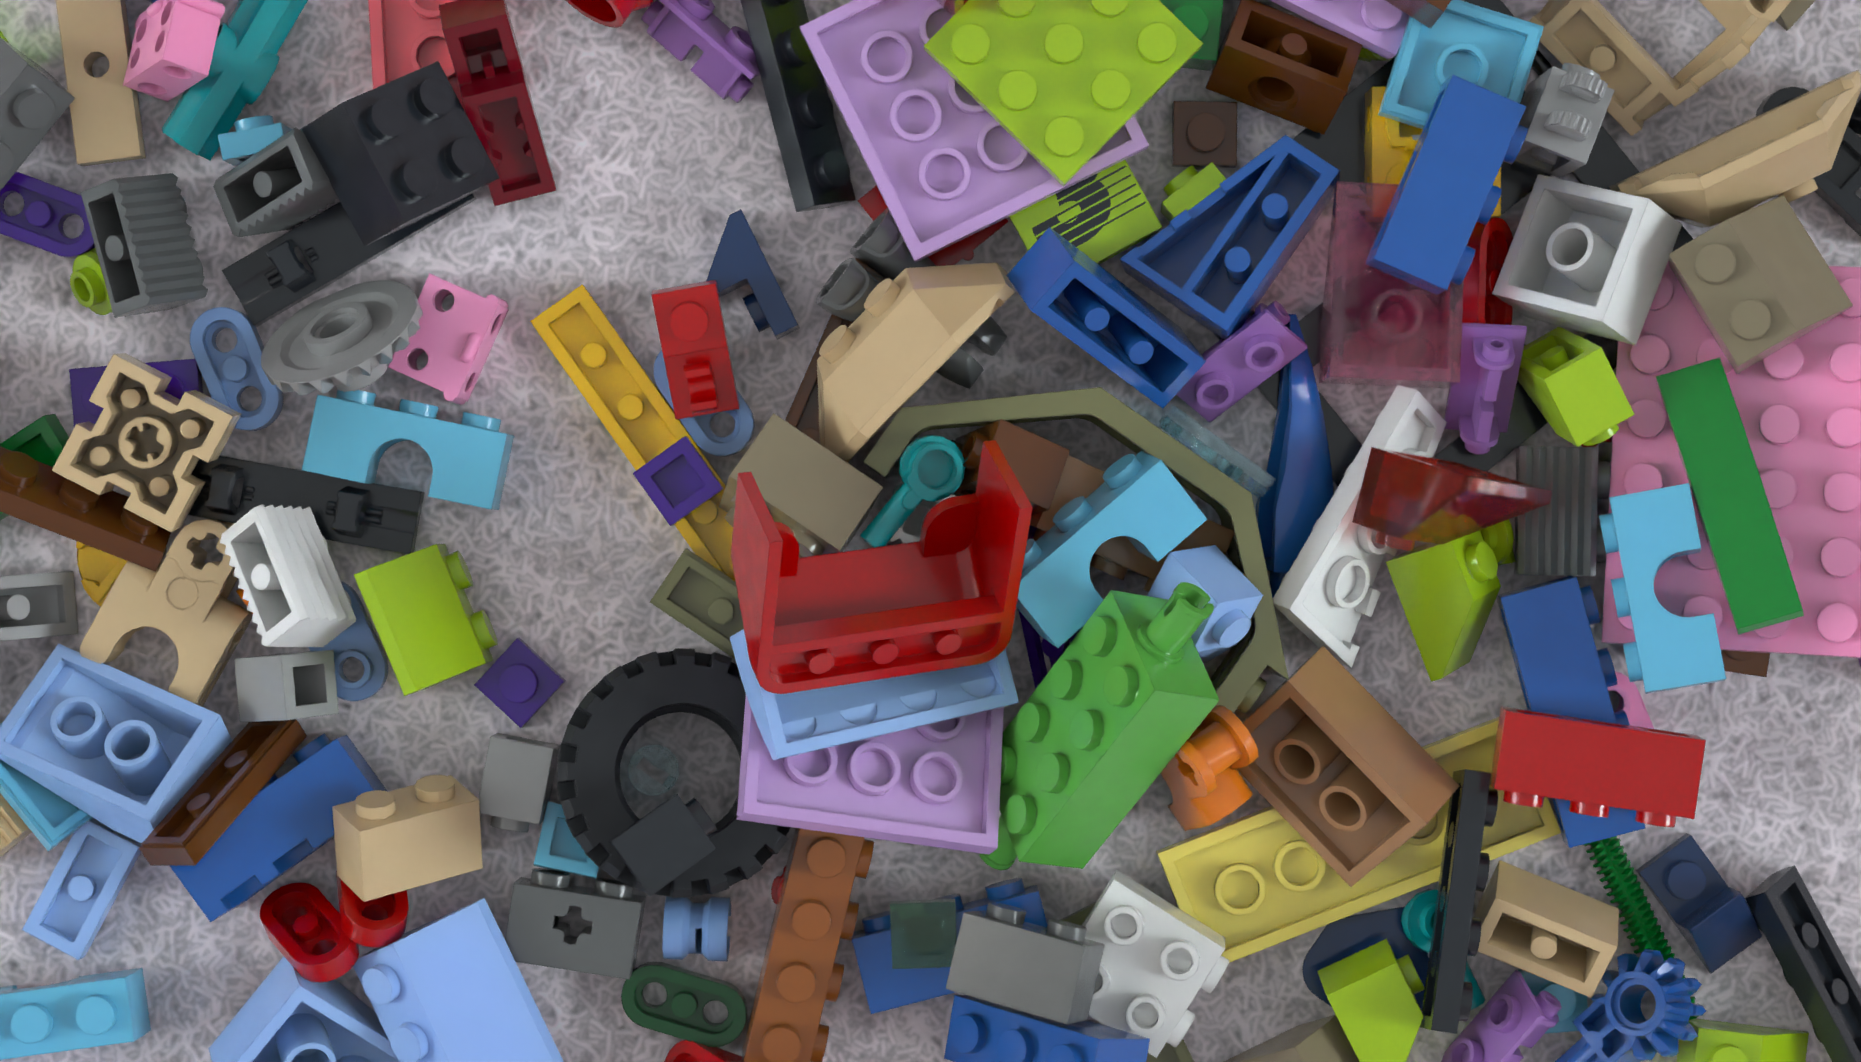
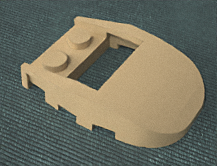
M1549 0L1543 9L1534 15L1529 22L1544 26L1540 42L1562 65L1563 63H1572L1591 69L1601 76V80L1608 83L1607 87L1615 90L1607 112L1630 136H1633L1642 130L1645 120L1670 104L1676 107L1698 92L1700 87L1727 68L1729 70L1733 68L1750 52L1751 45L1771 21L1775 22L1791 0H1699L1726 29L1673 78L1598 0Z

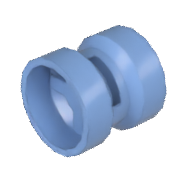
M666 896L663 919V959L683 960L688 954H703L708 961L727 962L730 949V936H727L728 916H731V897H711L705 903L692 902L689 898Z

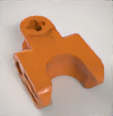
M1214 706L1160 773L1172 794L1173 802L1168 805V808L1184 831L1207 827L1216 823L1239 808L1253 795L1236 769L1246 767L1259 757L1258 748L1242 721L1225 706Z

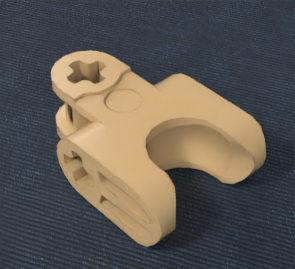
M205 519L196 520L184 526L173 541L163 563L160 561L156 572L128 561L118 575L80 645V655L100 664L111 662L124 651L126 643L135 632L144 627L156 628L170 637L178 653V669L174 680L168 688V692L203 707L252 619L250 611L227 599L238 578L234 577L235 567L229 565L231 556L225 554L226 545L220 543L222 533L234 523ZM218 537L216 549L224 554L222 561L208 562L206 564L204 561L207 558V552L200 547L201 541Z

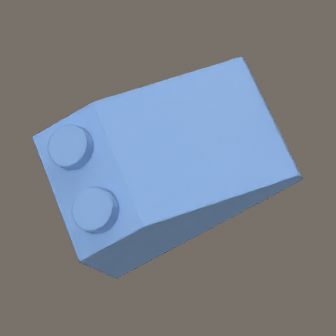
M58 643L0 725V760L112 830L142 843L233 740L220 714L109 665L91 661L82 657L79 652Z
M285 957L279 961L208 1048L212 1062H399L374 1010L336 980L311 982L304 979Z

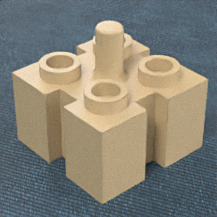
M126 353L113 354L89 399L90 402L104 408L96 424L88 421L75 425L52 471L98 495L112 491L115 485L130 492L131 494L123 508L169 532H173L182 527L205 484V481L192 475L198 460L202 459L209 463L219 458L241 413L197 390L185 391L180 400L165 392L172 377Z

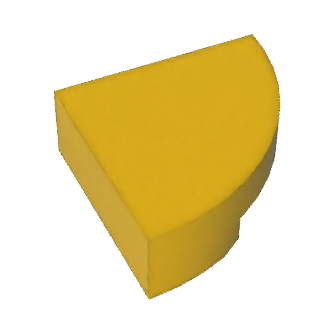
M76 541L77 562L83 588L90 598L101 607L118 575L128 561Z

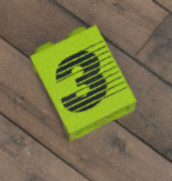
M1126 160L1009 217L1027 251L1050 227L1097 264L1107 261L1158 233L1162 228Z

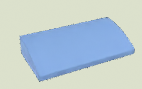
M744 629L730 636L735 660L751 710L773 761L1019 703L1006 649L994 659L977 665L787 694H775L764 690L758 683L749 661Z

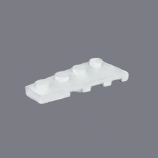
M1397 385L1386 406L1379 413L1375 425L1355 459L1347 468L1344 478L1321 517L1316 521L1310 536L1290 570L1283 577L1281 585L1273 597L1274 606L1319 649L1324 646L1340 664L1352 668L1360 648L1352 644L1351 640L1361 614L1372 617L1381 592L1372 589L1384 555L1385 553L1392 556L1396 555L1404 534L1401 531L1402 520L1400 515L1406 500H1417L1447 423L1418 390L1402 385Z

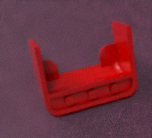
M996 440L983 442L976 493L947 498L936 504L923 520L920 541L799 558V544L793 531L783 523L774 522L752 472L738 473L731 558L749 661L758 683L764 690L775 694H787L971 666L988 662L1004 651L1012 636L1033 507Z

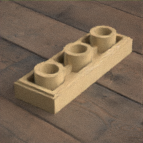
M56 0L67 91L75 97L69 106L77 164L80 166H91L145 159L146 154L137 90L123 86L131 52L126 1ZM106 56L109 61L108 71L101 77H94L92 73L94 61L99 57Z

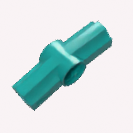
M238 0L237 6L227 23L223 22L219 25L208 76L185 90L163 125L162 132L185 149L211 161L220 147L218 135L228 133L245 105H252L267 86L279 62L280 57L276 54L308 0Z

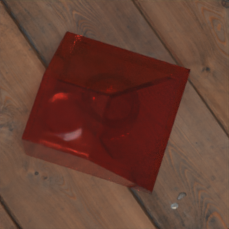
M1371 447L1352 522L1376 530L1375 542L1413 551L1415 541L1445 544L1550 503L1552 491L1456 461Z

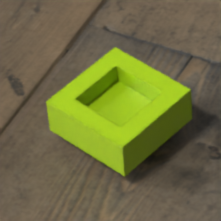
M1213 162L1200 172L1193 165L1189 166L1163 188L1168 198L1162 202L1160 212L1170 223L1172 219L1184 210H1190L1220 187L1219 184L1226 180V178Z

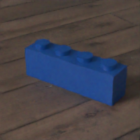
M1566 576L1497 595L1498 606L1527 710L1630 725L1625 710L1613 711L1607 687L1617 685V677L1608 648L1596 649L1590 625L1600 623V616L1590 585L1580 588L1577 577ZM1552 798L1563 841L1569 848L1646 828L1644 823L1635 821L1636 810L1610 807L1609 817H1595L1570 812V800Z

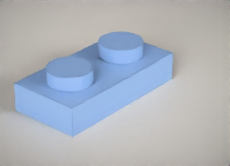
M95 818L91 819L73 833L22 930L77 960L85 957L141 853L139 848L142 844L112 830Z

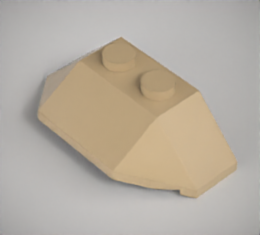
M1859 70L1840 76L1610 186V189L1648 198L1674 219L1700 228L1711 227L1717 223L1720 224L1731 217L1755 208V205L1776 195L1778 197L1784 195L1788 203L1817 190L1818 186L1814 177L1831 170L1861 91V74Z
M998 263L905 268L893 281L887 278L880 282L867 297L864 303V312L849 327L841 325L826 338L820 348L819 354L821 356L817 359L820 445L849 463L850 459L968 338L1015 293L1012 283L1006 276V270Z

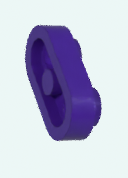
M15 172L1 189L0 234L53 254L73 259L95 248L81 195L20 172ZM18 192L24 199L23 210L16 216H9L4 209L5 198L11 193ZM79 215L83 220L84 229L81 235L71 239L64 233L63 224L69 216Z

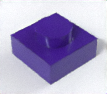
M684 436L633 473L670 526H673L724 490L687 436Z
M519 637L474 686L522 728L566 680Z

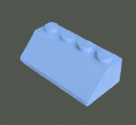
M485 898L404 933L399 940L384 947H377L362 955L353 966L399 1062H564Z

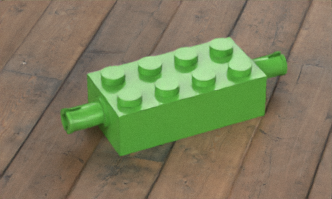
M1181 582L1175 587L1169 599L1111 590L1087 620L1086 624L1003 731L999 807L1001 815L999 817L998 848L989 855L979 854L980 858L987 865L1000 871L1008 870L1018 857L1019 862L1083 869L1219 702L1218 695L1191 638L1202 622L1212 614L1214 609L1213 604L1208 603L1210 597L1201 588L1188 582Z

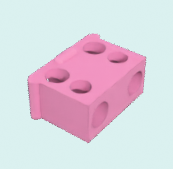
M157 0L151 4L146 11L139 15L134 27L136 30L123 86L168 102L206 78L210 70L220 20L225 12L224 4L213 0Z
M429 273L418 298L423 315L418 320L420 329L415 335L409 337L410 344L404 350L394 352L393 360L389 363L388 368L444 392L443 396L449 402L463 405L466 401L468 402L507 315L509 310L508 303L492 294L484 298ZM452 294L454 296V304L451 309L444 311L442 307L443 300ZM426 352L428 363L423 369L419 370L416 363L417 358Z

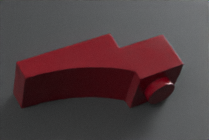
M457 0L439 5L442 30L459 82L466 115L500 177L488 184L494 206L556 191L552 169L505 0Z

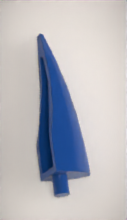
M1289 314L1290 322L1285 326L1304 341L1297 315ZM1307 349L1281 368L1278 406L1268 464L1256 503V518L1267 571H1270L1269 583L1272 598L1279 589L1283 577L1290 570L1306 543L1316 521L1321 517L1334 495L1332 464L1325 419L1313 366Z

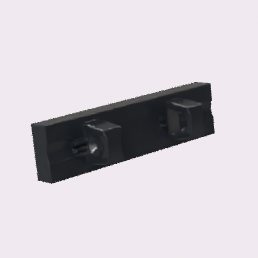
M473 193L453 205L366 246L363 245L341 202H338L223 269L222 272L239 298L254 326L258 327L476 200V197ZM297 245L313 273L307 270L298 260L294 251V247Z
M219 456L217 460L209 463L199 459L192 472V475L205 481V484L188 515L236 523L251 509L264 504V507L273 505L274 508L281 505L283 508L292 506L293 509L300 506L302 509L310 507L319 530L326 540L404 554L414 552L424 492L376 483H360L298 469ZM244 477L238 508L233 503L232 491L236 481Z

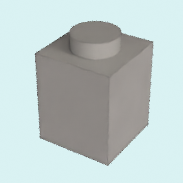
M333 650L234 658L240 722L283 721L339 714Z
M501 733L490 737L478 798L480 814L492 816L490 826L508 831L528 832L530 823L539 825L544 821L547 803L550 801L560 745Z

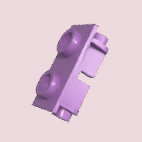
M656 0L641 18L649 26L647 33L680 62L686 59L695 46L699 47L704 53L691 68V71L723 100L730 96L736 103H739L754 85L750 80L760 75L749 32L737 26H733L730 29L712 13L715 6L711 0Z
M1274 301L1268 306L1260 303L1255 307V313L1245 321L1239 330L1226 340H1219L1201 354L1206 362L1176 395L1208 422H1212L1308 348L1307 344L1285 326L1290 322V316L1279 302Z
M1461 322L1444 420L1447 422L1444 429L1459 430L1460 437L1465 442V448L1471 453H1488L1490 447L1498 443L1500 432H1507L1527 333L1526 326Z
M1515 970L1448 1047L1441 1062H1520L1524 1057L1518 1047L1522 1045L1532 1048L1549 1028L1554 1027L1559 1022L1557 1013L1561 1009V1004L1555 996L1547 991H1541L1537 996L1533 995L1520 971Z

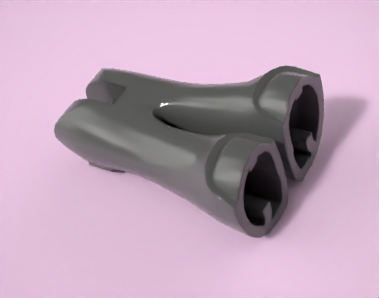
M888 208L869 225L850 250V254L885 279L890 278L892 281L905 268L936 266L929 257L916 263L914 262ZM849 258L842 262L821 289L816 299V304L837 317L854 322L864 312V303L879 282L854 258ZM990 316L967 341L974 344L984 353L994 356L1008 337ZM960 347L936 372L944 378L970 389L984 369L969 353Z

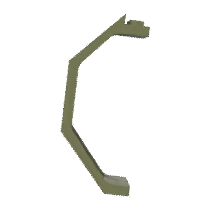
M1097 387L901 408L864 460L865 465L886 479L900 460L906 447L917 436L929 430L986 426L1000 419L1011 424L1065 419H1084L1092 422L1136 454L1142 451L1161 459L1180 485L1209 504L1216 511L1221 525L1234 531V536L1227 550L1229 560L1263 594L1250 619L1251 627L1248 633L1237 645L1230 649L1210 678L1219 698V702L1215 706H1225L1233 713L1236 709L1244 714L1247 713L1267 684V681L1259 677L1265 668L1273 674L1289 680L1251 492L1103 388Z

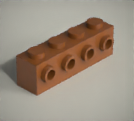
M795 828L779 901H777L743 1043L742 1062H822L829 1034V1026L819 1023L825 1000L836 1003L839 995L844 965L834 961L840 939L848 941L852 939L859 903L849 901L855 877L863 879L867 877L874 841L858 836Z

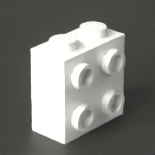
M1116 870L1082 926L1087 928L1085 939L1105 944L1088 1015L1103 1025L1149 1038L1148 1053L1157 1058L1166 1042L1176 1048L1187 1033L1195 1018V1014L1187 1009L1200 988L1210 994L1224 974L1229 964V960L1221 956L1225 950V937Z

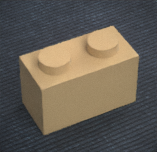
M451 775L425 776L417 780L415 785L389 792L381 790L368 791L357 796L355 801L332 806L337 876L363 902L483 868L479 799Z
M1499 860L1474 914V917L1481 919V937L1477 952L1592 998L1618 948L1619 908Z

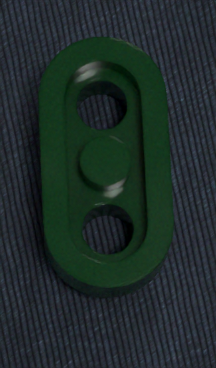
M647 962L638 966L632 972L631 978L626 979L622 988L621 1001L623 1009L635 1024L687 1041H694L708 1047H721L733 1042L741 1034L747 1021V1002L742 992L736 986L727 981L667 963ZM656 982L663 985L667 992L665 1002L659 1005L648 1003L643 996V989L647 984ZM711 1001L722 1002L727 1007L728 1017L721 1023L710 1022L704 1015V1007L707 1003Z

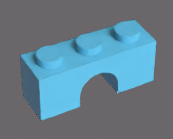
M337 389L336 398L317 395L302 471L372 484L375 483L378 465L385 451L398 442L411 440L419 444L427 452L432 463L433 474L428 497L499 510L514 435L499 432L500 419L463 412L461 424L436 419L438 406L404 399L400 400L398 411L375 407L376 394L361 390L343 392Z
M1142 451L1136 456L1128 454L1121 457L1104 472L1102 478L1105 482L1087 498L1079 496L1069 501L1053 517L1055 525L1036 541L1034 539L1027 540L1016 607L1037 633L1055 647L1059 648L1080 630L1103 601V598L1094 588L1089 573L1092 556L1102 543L1114 537L1126 536L1138 552L1159 562L1207 520L1161 459Z
M1689 483L1609 497L1612 513L1599 515L1606 554L1619 552L1624 577L1611 579L1618 618L1631 616L1636 642L1623 644L1629 681L1643 680L1645 694L1725 681L1726 675L1714 613L1695 617L1674 615L1659 603L1654 592L1655 576L1667 561L1675 557L1701 552V543Z
M143 968L79 976L69 981L39 987L17 989V985L0 987V1060L134 1042L151 1031Z

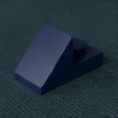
M740 209L730 214L706 281L716 280L719 298L749 283L753 293L742 299L758 331L761 332L771 327L778 340L800 329L742 210Z
M1686 833L1635 870L1709 973H1713L1762 937L1741 892L1728 887L1690 834Z

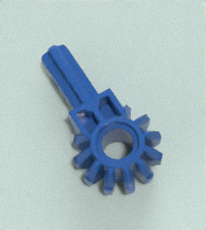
M1645 949L1639 958L1635 954L1630 953L1617 956L1618 971L1606 969L1601 978L1608 987L1606 994H1595L1590 998L1593 1003L1572 1021L1583 1037L1555 1062H1641L1643 1060H1652L1657 1052L1662 1057L1677 1055L1679 1053L1678 1039L1693 1041L1694 1038L1698 1037L1694 1027L1688 1021L1690 1016L1699 1017L1706 1012L1702 1005L1691 1003L1690 996L1696 993L1702 984L1696 978H1682L1686 963L1679 958L1671 957L1664 961L1663 955L1658 950ZM1650 989L1655 997L1656 1006L1652 1017L1646 1020L1641 1011V999L1645 992Z

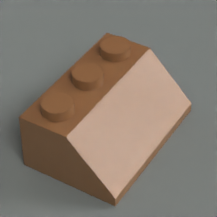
M1322 646L1288 677L1289 680L1286 679L1242 722L1256 743L1259 757L1248 766L1238 768L1237 770L1337 874L1352 887L1426 826L1458 789L1459 785L1340 662Z

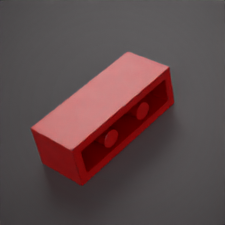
M1501 706L1490 784L1496 790L1505 791L1503 801L1511 804L1541 808L1543 807L1544 797L1570 800L1569 811L1595 817H1609L1610 807L1636 810V822L1662 827H1675L1676 817L1695 818L1706 740L1693 734Z

